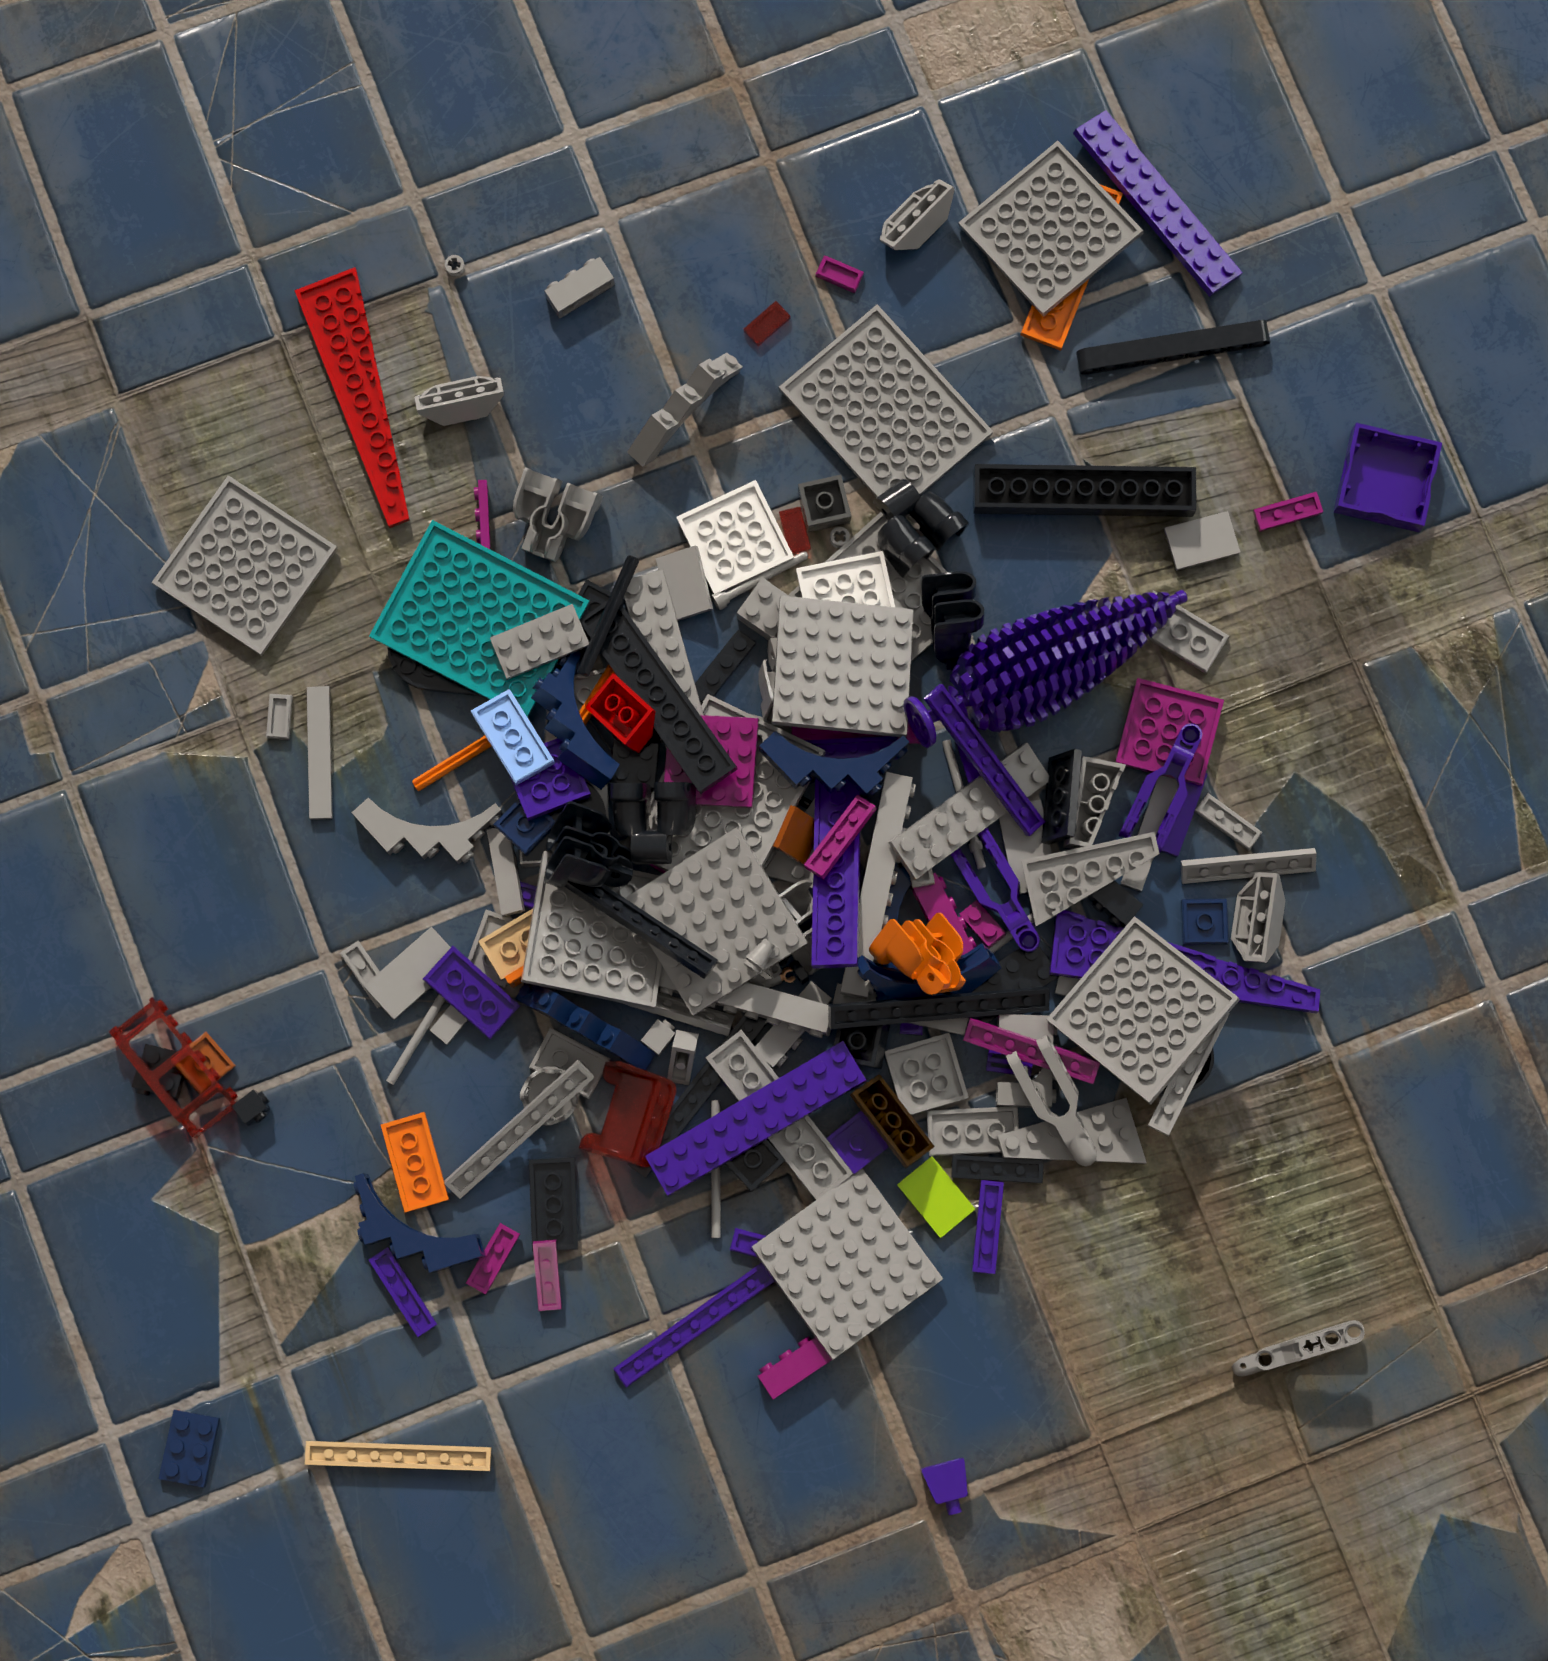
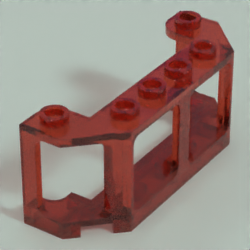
M151 997L149 999L150 1003L121 1026L112 1028L109 1033L117 1041L116 1044L173 1117L182 1123L187 1132L196 1139L233 1110L232 1105L237 1102L236 1098H238V1095L231 1087L226 1089L218 1081L221 1078L218 1072L213 1067L210 1069L204 1063L207 1059L199 1049L195 1051L190 1044L193 1041L185 1031L181 1034L176 1028L179 1024L171 1014L168 1015L166 1013L169 1010L166 1004L161 999L157 1001ZM154 1007L155 1011L152 1015L125 1035L123 1030ZM161 1018L181 1042L182 1048L155 1070L151 1071L132 1047L130 1040L156 1019ZM192 1056L211 1080L212 1085L181 1109L159 1079L184 1058ZM222 1093L231 1104L202 1128H199L189 1116L214 1095Z

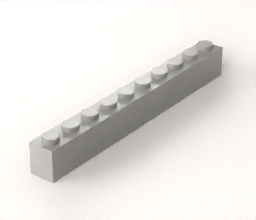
M886 772L859 898L858 958L863 955L877 964L879 963L870 954L869 947L888 922L889 915L884 914L886 906L890 907L893 893H889L890 885H895L898 872L894 871L895 862L900 863L899 858L888 842L907 829L903 827L904 819H909L911 806H907L909 797L913 798L916 786L912 784L913 777ZM845 967L840 994L866 1000L868 994H873L874 988L870 981H864L857 972L859 967Z

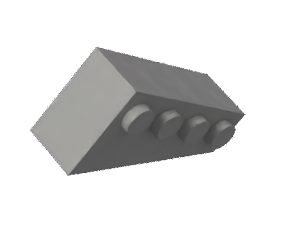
M1085 756L1081 757L1082 766L1080 768V788L1078 791V810L1076 815L1077 829L1075 837L1064 840V848H1081L1093 844L1103 816L1119 783L1120 776L1125 769V764Z

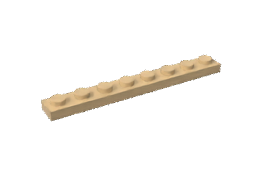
M306 1441L305 1465L491 1471L492 1447Z

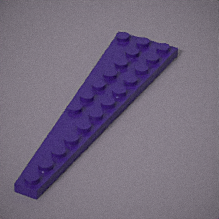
M1067 910L1058 913L1055 919L1049 975L1081 979L1124 928L1107 925L1106 922L1091 920L1083 915ZM1168 942L1239 997V1002L1316 1014L1319 1012L1320 989L1285 980L1275 975H1267L1259 972V970L1248 969L1237 965V963L1219 960L1214 956Z

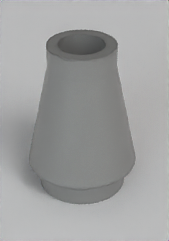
M763 939L745 957L746 960L743 964L758 974L761 970H764L775 946L768 940Z

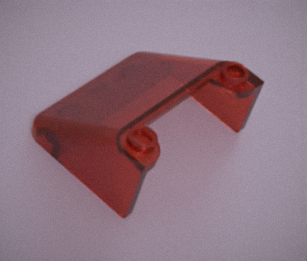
M605 1062L603 1078L607 1083L616 1087L601 1135L596 1133L584 1135L579 1149L634 1165L648 1167L650 1164L645 1156L660 1147L676 1095V1086L670 1079L624 1062Z

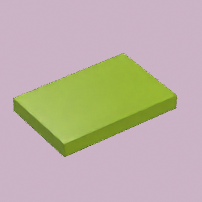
M933 1156L897 1184L939 1238L943 1237L975 1210L974 1206Z

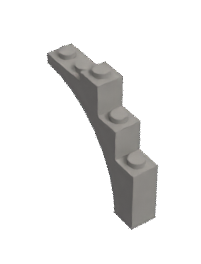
M728 353L713 361L709 358L699 364L687 383L673 392L663 409L650 416L627 453L642 467L655 460L659 452L684 421L714 391L737 375L743 366L737 362L735 357Z
M369 798L351 812L389 855L393 852L396 854L405 846L404 842L407 840L424 860L427 857L430 859L435 856L440 850L438 847L441 845L458 864L462 861L466 863L474 856L475 848L470 842L473 840L475 842L478 841L485 834L484 830L489 825L493 827V824L503 814L502 810L495 803L481 814L463 822L445 826H425L395 818L380 809Z

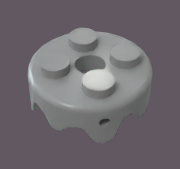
M546 1066L534 1071L526 1079L520 1091V1100L524 1108L562 1075L565 1070L559 1067ZM579 1092L543 1125H553L566 1120L578 1104Z

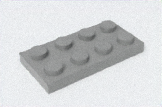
M573 604L490 637L507 680L582 650L589 645Z

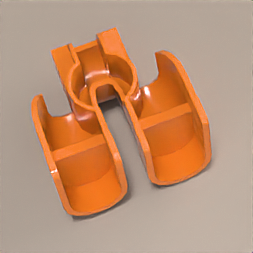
M936 913L926 926L920 919H915L913 922L910 920L905 921L902 926L895 919H890L869 947L870 954L879 964L885 965L892 962L904 975L912 980L916 979L920 988L927 994L933 995L956 991L962 988L966 981L956 963L963 953L962 938L942 913Z

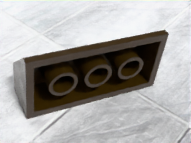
M880 1074L850 1094L905 1168L911 1166L935 1147Z

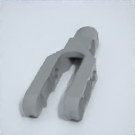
M1046 1035L1036 1041L1070 1104L1068 1112L1063 1116L1059 1117L1050 1111L1037 1086H1034L1030 1079L1028 1068L1023 1066L1017 1051L1006 1055L1007 1061L1037 1117L1056 1126L1065 1145L1079 1165H1092L1096 1160L1097 1150L1077 1113L1079 1091L1049 1036Z
M1356 1320L1344 1322L1262 1348L1257 1353L1241 1357L1231 1367L1236 1376L1243 1377L1308 1359L1361 1342L1365 1335L1362 1323ZM1357 1326L1361 1330L1360 1335L1354 1338L1349 1336L1347 1333L1349 1327ZM1329 1333H1334L1338 1336L1339 1340L1335 1344H1329L1325 1340V1336ZM1317 1336L1320 1337L1321 1343L1324 1348H1320V1344L1314 1345L1313 1351H1310L1309 1348H1304L1306 1340H1310L1311 1343L1318 1342ZM1260 1354H1270L1272 1362L1269 1365H1262L1259 1361ZM1240 1364H1246V1368H1241Z

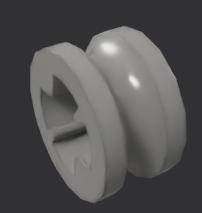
M458 255L449 256L445 260L446 272L452 277L462 275L465 270L463 259ZM457 262L460 268L457 267V270H452V267L449 265Z
M836 527L830 533V542L835 548L840 549L849 541L850 534L844 527ZM843 533L846 540L844 542L842 540L836 542V536L834 535Z

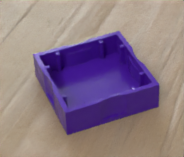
M1356 423L1350 433L1333 513L1420 532L1426 522L1431 498V483L1437 470L1442 442L1412 435H1398L1386 429Z

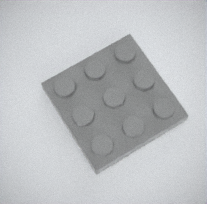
M950 1033L885 1051V1058L896 1095L911 1115L969 1098Z

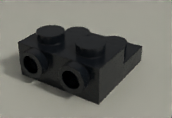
M145 1044L140 1065H137L132 1087L137 1089L136 1093L150 1096V1092L159 1094V1099L172 1101V1097L179 1099L184 1077L170 1061L180 1052Z

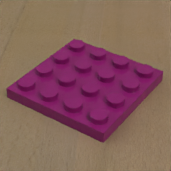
M1137 678L1115 763L1125 764L1126 767L1152 773L1164 766L1182 727L1186 724H1196L1202 730V739L1184 777L1185 782L1202 786L1224 700ZM1162 775V776H1165V777H1169V778L1175 779L1174 777H1172V776H1170V775Z
M700 715L735 763L738 770L701 795L696 789V805L753 808L759 718ZM667 748L664 782L692 783Z

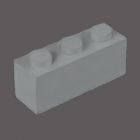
M600 257L588 260L583 265L584 267L577 271H570L564 279L559 282H552L544 290L546 299L559 318H562L615 285L614 277Z

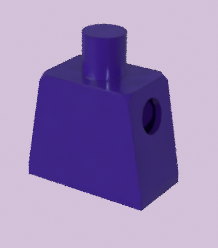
M961 1457L920 1468L935 1504L945 1502L948 1515L962 1512L959 1498L968 1496L964 1458Z

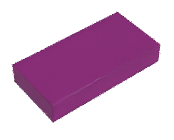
M824 255L815 277L856 293L864 272Z

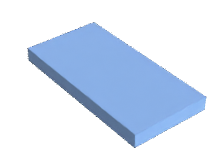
M510 689L471 710L472 716L515 785L555 764L554 759Z

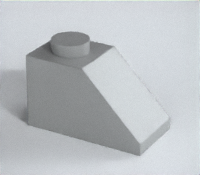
M676 1030L667 1081L689 1085L699 1034Z

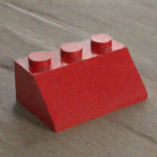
M612 673L585 708L621 742L639 753L653 736L656 711L616 674Z

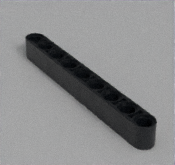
M1257 320L1087 347L1078 350L1076 355L1080 374L1088 375L1263 347L1270 344L1271 341L1267 321Z

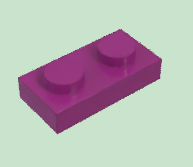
M977 900L959 914L988 949L1006 935V932Z

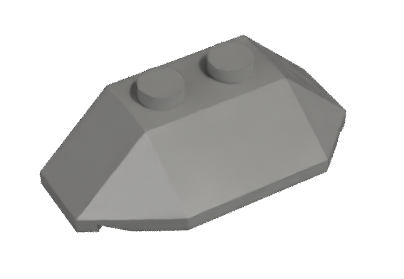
M938 179L934 184L927 185L913 192L884 222L880 241L894 250L918 249L948 219L955 190L954 187Z
M476 376L435 385L414 398L419 415L446 426L487 417L504 396L501 378L493 379L491 377Z
M1257 872L1253 879L1237 894L1231 940L1244 961L1267 963L1279 946L1285 897L1278 873Z

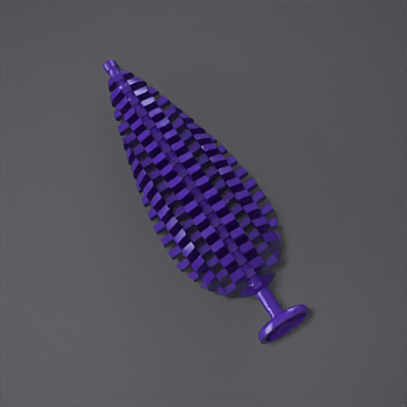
M1183 590L1175 592L1172 596L1167 592H1158L1157 595L1153 592H1145L1142 596L1136 594L1128 595L1126 599H1122L1121 596L1114 597L1112 604L1109 601V597L1101 598L1099 601L1092 599L1085 603L1077 602L1071 606L1063 605L1059 608L1043 611L1037 615H1030L1025 618V621L1023 618L1017 619L1012 627L1010 623L1003 624L1000 632L996 628L991 630L987 639L984 634L978 637L975 645L972 643L969 646V650L960 655L957 665L951 671L949 680L955 688L951 685L948 686V692L971 723L974 724L976 722L978 729L984 731L989 729L1000 733L1001 731L1020 729L1024 723L1027 727L1034 726L1037 717L1042 722L1047 719L1049 711L1053 716L1058 714L1062 705L1066 709L1071 705L1074 698L1076 701L1079 700L1084 693L1092 691L1095 686L1105 680V677L1107 678L1116 668L1118 669L1127 659L1137 652L1138 645L1140 648L1147 642L1146 636L1149 635L1152 638L1157 633V629H1161L1167 623V618H1171L1176 612V605L1187 602V594ZM912 696L906 698L903 707L913 734L924 747L929 748L936 743L937 737L933 723L939 721V719L931 709L927 711L919 699Z

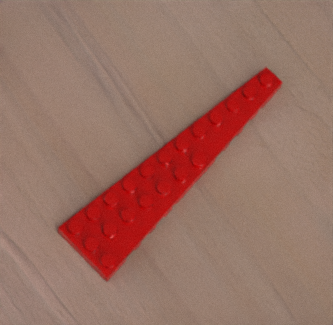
M354 267L294 291L389 528L410 521L357 269Z

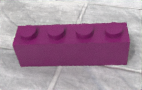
M936 873L933 874L934 885L912 889L911 884L910 888L928 923L936 913H942L962 938V955L977 947L972 936L968 938L965 929H967L965 921L961 916L958 917L954 910L957 906L951 896L947 897L944 891L947 886L941 876L937 877Z
M809 1336L798 1343L800 1348L794 1352H791L790 1349L778 1356L779 1362L774 1365L769 1362L759 1369L761 1374L758 1377L772 1399H775L831 1361V1358L816 1337L812 1340Z

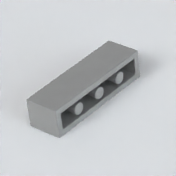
M812 981L798 996L829 1005L832 1000L830 996ZM780 1023L779 1026L773 1025L755 1048L772 1069L776 1065L780 1068L788 1059L786 1056L787 1052L791 1048L795 1051L803 1041L800 1037L805 1031L808 1033L810 1031L801 1029L800 1032L788 1029V1025Z

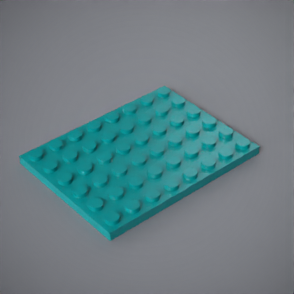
M432 520L369 637L489 700L510 689L528 718L536 704L531 699L535 692L533 689L534 684L540 677L544 679L548 673L552 674L559 659L507 680L490 637L573 604L580 620L590 601Z

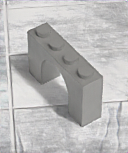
M998 1015L997 1027L1036 1040L1048 1035L1053 1043V1035H1057L1058 1031L1046 1020L1049 1016ZM1041 1067L1039 1074L1032 1082L1034 1086L1038 1087L1048 1107L1051 1108L1052 1103H1056V1089H1052V1081L1056 1080L1051 1070ZM996 1083L997 1107L1015 1106L1032 1108L1019 1083Z

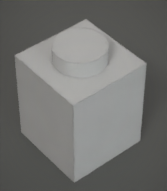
M657 1019L641 1039V1043L660 1056L675 1037L676 1033L673 1031L675 1027L665 1019L663 1022Z

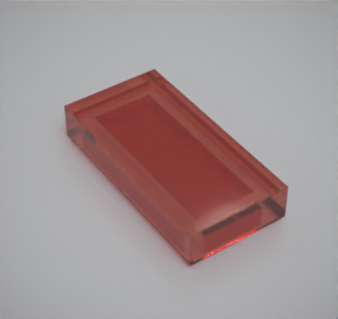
M775 301L744 328V332L757 346H760L791 319V316Z
M801 507L779 511L785 540L792 554L811 550Z

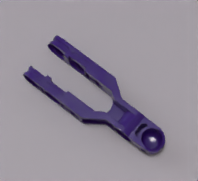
M1192 723L1183 726L1164 766L1146 776L1118 835L1119 837L1128 838L1131 836L1158 777L1170 775L1176 779L1179 787L1156 834L1160 854L1188 795L1184 775L1202 739V730L1199 726Z
M986 827L978 835L1011 889V898L1007 903L999 905L991 901L960 847L951 853V856L979 903L983 907L1000 914L1016 943L1023 951H1035L1040 944V938L1018 902L1020 882Z

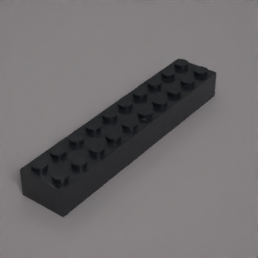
M975 464L973 470V514L1193 517L1196 512V467Z

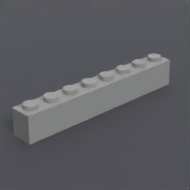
M662 966L658 987L660 989L659 992L672 996L673 993L679 994ZM748 982L709 1006L715 1008V1005L723 1006L724 1011L736 1014L737 1011L744 1012L745 1017L754 1020L762 1017L766 1019L767 1023L776 1026L783 1023L788 1025V1029L800 1032L801 1029L810 1031L809 1035L822 1038L823 1035L829 1036L831 1029L828 1027V1005Z

